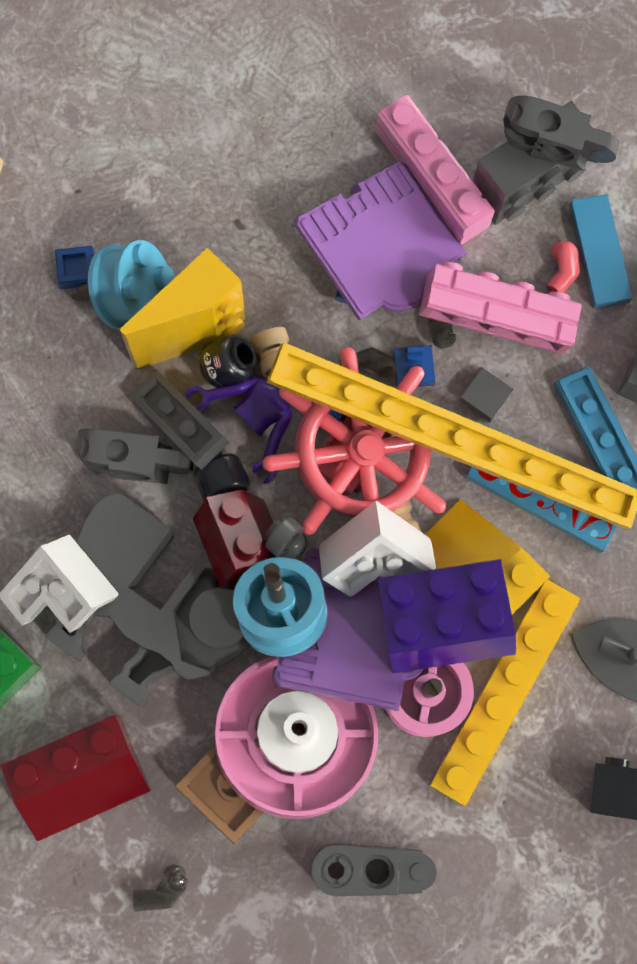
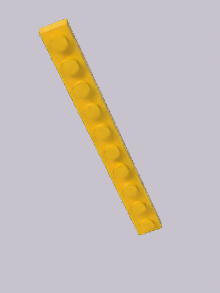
M285 342L280 345L266 383L620 528L630 529L632 527L637 511V489Z

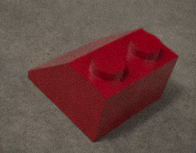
M242 489L206 497L193 517V521L220 589L237 585L241 576L253 565L266 559L276 558L265 548L268 540L265 537V533L274 522L264 499Z

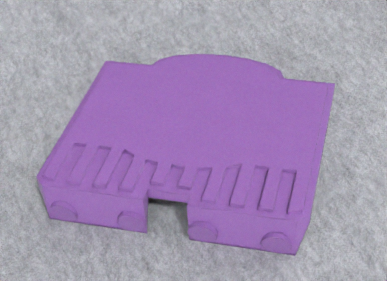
M399 161L391 166L384 167L379 173L370 178L357 182L352 187L350 193L355 195L346 200L341 194L336 197H330L323 204L295 218L294 224L291 227H296L358 320H361L380 307L391 312H401L421 305L426 277L434 265H440L442 262H456L467 254L408 166Z
M311 548L306 551L305 558L301 562L311 567L320 578L328 611L327 624L320 638L310 648L296 655L279 657L278 664L274 667L272 673L275 687L281 686L399 711L405 681L413 680L423 669L393 673L378 584V578L382 577H377L355 595L349 597L322 579L319 549Z

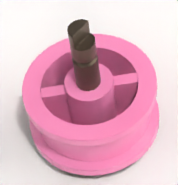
M464 663L423 669L416 678L405 681L399 711L385 710L396 726L411 735L433 737L447 733L456 728L465 719L472 706L474 687L470 672Z

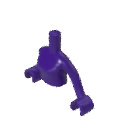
M251 377L243 382L205 390L199 386L189 388L186 392V399L192 398L197 392L203 393V402L196 407L197 410L206 409L211 401L249 391L247 396L233 407L236 412L259 436L271 425L275 424L262 461L255 463L252 472H257L263 466L262 462L266 456L276 455L281 439L292 419V412L288 402L279 395L280 388L266 383L267 380L259 377ZM272 471L269 478L264 480L263 484L273 482L277 476V471Z

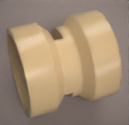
M284 327L264 330L250 339L255 353L259 354L261 359L259 368L262 376L265 378L269 377L280 345L283 342L287 344L289 342V337Z

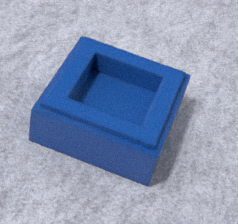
M92 245L55 250L57 279L60 289L77 288L80 285L88 284L89 266L94 256Z

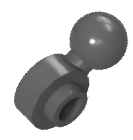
M289 517L286 520L278 518L265 533V537L268 539L265 548L275 557L297 558L304 553L307 547V538L303 533L305 528L293 517Z

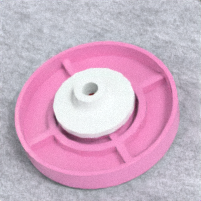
M271 656L253 664L242 672L225 693L218 710L214 732L217 760L231 788L239 797L255 809L285 819H306L320 816L346 802L368 776L374 763L378 746V725L373 706L281 686L275 687L272 673L274 667L278 664L279 657ZM297 729L301 731L302 736L295 735L292 730Z

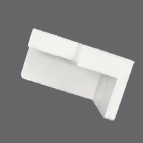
M374 501L319 545L322 579L349 597L355 595L379 576L384 578L436 569L430 538L377 501Z
M70 535L42 545L0 592V599L22 626L32 622L47 605L70 633L80 628L98 608L114 601L119 594Z

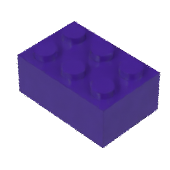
M501 559L378 578L393 673L516 655V632Z

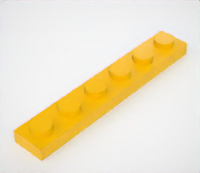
M548 579L541 585L515 631L516 655L503 656L498 661L431 780L430 787L460 805L466 806L581 598Z

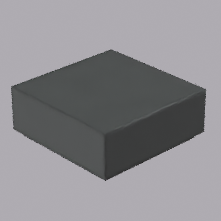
M481 368L459 401L491 422L512 393L513 388L484 368Z

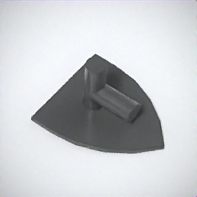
M609 619L592 623L572 633L571 636L577 652L591 674L608 689L624 698L637 702V620Z

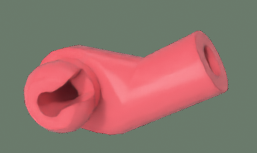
M558 241L552 246L551 255H553L555 261H558L559 270L546 285V289L549 292L564 293L580 273L578 249L573 243Z

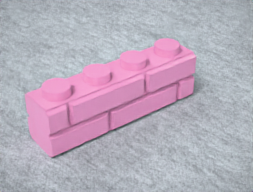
M408 95L403 96L377 114L376 134L396 161L405 163L460 245L486 230L491 224V218H493L495 210L486 198L481 197L482 193L444 142L438 140V134Z
M442 262L440 265L435 264L426 277L419 316L563 354L573 347L582 305L570 301L569 295L562 292L540 293L534 291L535 287L526 282L504 283L499 281V277L496 274L490 272L468 273L462 271L463 267L454 262Z

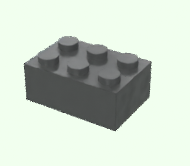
M572 100L564 105V107L579 111ZM507 141L478 160L473 182L482 193L481 197L486 198L495 210L491 219L494 225L504 219H507L508 222L514 220L525 211L527 204L535 199L538 202L545 200L556 190L555 186L564 180L568 183L576 180L585 172L586 168L583 171L529 156L530 152L519 150Z

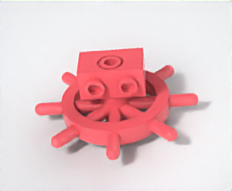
M351 347L343 348L340 352L342 367L359 373L355 350ZM420 366L411 367L396 389L411 395L424 377L423 368ZM279 389L280 397L304 415L297 429L295 451L266 456L263 459L262 465L269 472L297 468L305 487L317 500L301 524L305 528L304 534H314L330 510L345 516L355 517L374 501L379 502L390 511H394L414 497L434 513L440 514L445 511L446 502L422 484L430 465V449L398 436L391 437L393 434L346 415L343 416L341 421H338L328 413L331 409ZM320 426L329 433V436L320 448L315 449L316 433ZM410 450L406 471L386 457V454ZM375 468L397 484L391 492L379 498ZM362 490L364 501L346 497V495H351L352 492L357 494Z

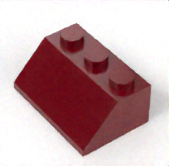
M118 715L108 717L0 765L14 803L37 841L151 791L123 720Z

